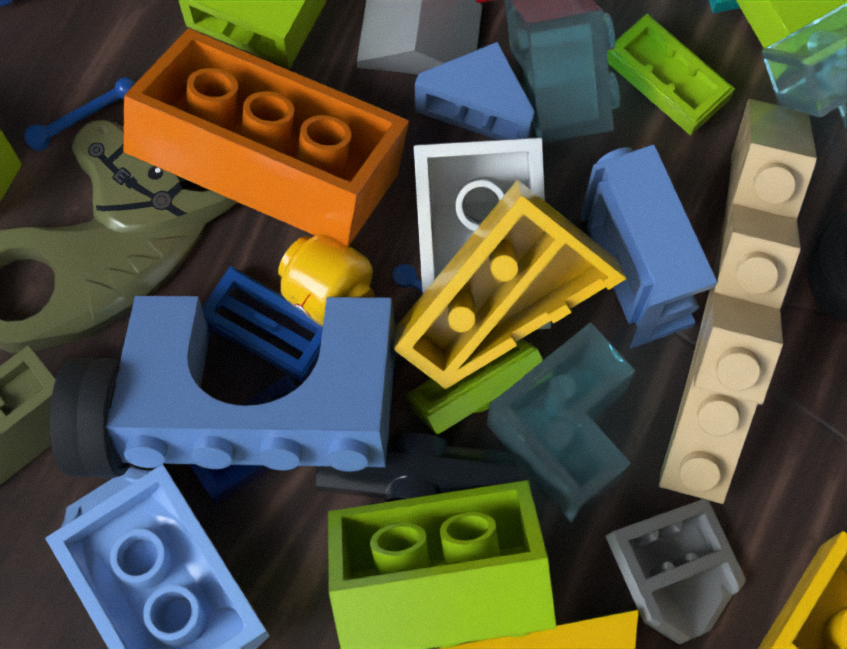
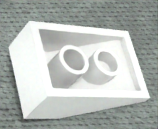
M542 138L414 145L422 293L428 289L517 180L545 201ZM551 321L538 329H551Z

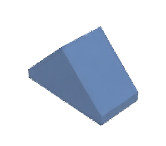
M498 42L419 73L415 82L416 113L496 140L531 138L535 112Z

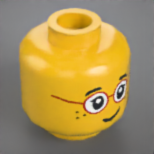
M323 234L299 238L286 251L278 267V274L282 278L281 293L284 298L320 326H323L327 297L373 298L374 290L369 287L373 273L369 260L351 246L346 247Z

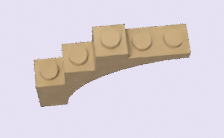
M748 98L731 154L727 202L713 270L718 283L715 288L709 289L687 382L660 472L659 487L723 504L757 404L762 405L783 347L780 308L801 249L797 218L817 161L808 112Z

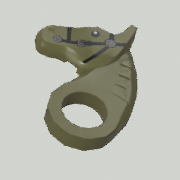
M97 120L85 124L73 140L72 151L80 167L92 181L94 213L92 221L63 227H22L0 230V269L16 260L33 259L46 263L53 269L55 274L53 294L49 303L38 314L22 321L7 322L0 319V349L9 353H18L29 345L33 351H38L83 340L128 315L132 311L135 296H153L178 271L201 239L206 229V224L229 210L237 201L211 190L205 191L200 185L124 153V128L121 125L110 120Z

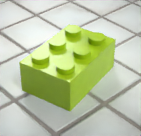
M528 480L328 511L329 595L341 649L450 648L467 642L505 636L521 637L532 632L556 629L548 557Z

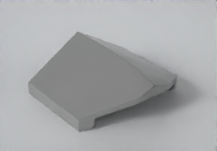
M366 0L357 68L419 75V73L476 51L482 5L476 3L475 0Z
M702 499L605 535L643 622L678 644L711 631L733 594L739 592L746 582L745 576L709 500Z

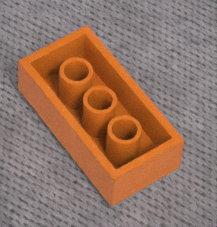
M188 28L124 95L123 152L312 235L323 234L349 247L398 175L409 120Z

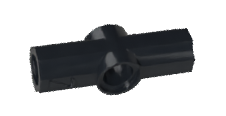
M399 433L395 434L392 439H388L386 467H365L362 470L349 472L335 469L332 466H316L315 487L317 491L383 498L384 502L500 485L517 482L519 454L450 446L451 444L448 440L429 434Z

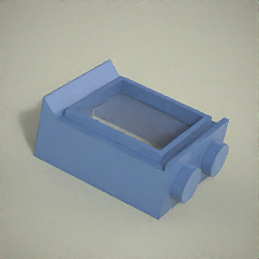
M655 145L636 151L629 147L613 150L600 158L597 164L593 165L580 219L582 222L588 220L586 227L591 238L618 259L627 278L614 286L613 289L628 324L635 322L637 325L629 347L631 349L693 327L696 322L692 313L699 308L694 295L715 288L718 282Z

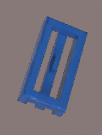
M230 266L202 307L208 329L303 383L311 374L310 370L315 362L317 363L323 326L318 325L303 314L280 293ZM233 287L315 333L311 342L229 296V293ZM219 308H222L301 353L300 359L297 360L217 314Z

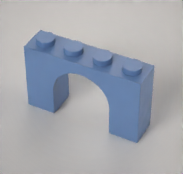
M135 296L119 364L120 370L115 382L116 387L113 401L108 413V423L105 426L113 440L116 452L122 460L121 463H131L144 468L159 467L163 463L197 464L209 469H222L229 465H264L275 470H290L297 466H332L335 469L349 472L362 470L365 467H386L396 352L393 350L396 326L392 298L327 297L319 358L309 377L296 390L278 400L260 405L241 406L221 402L201 390L210 332L199 297Z

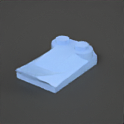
M163 464L152 471L131 466L124 475L107 481L66 507L65 519L61 528L45 538L109 649H257L270 636L259 619L257 612L249 603Z

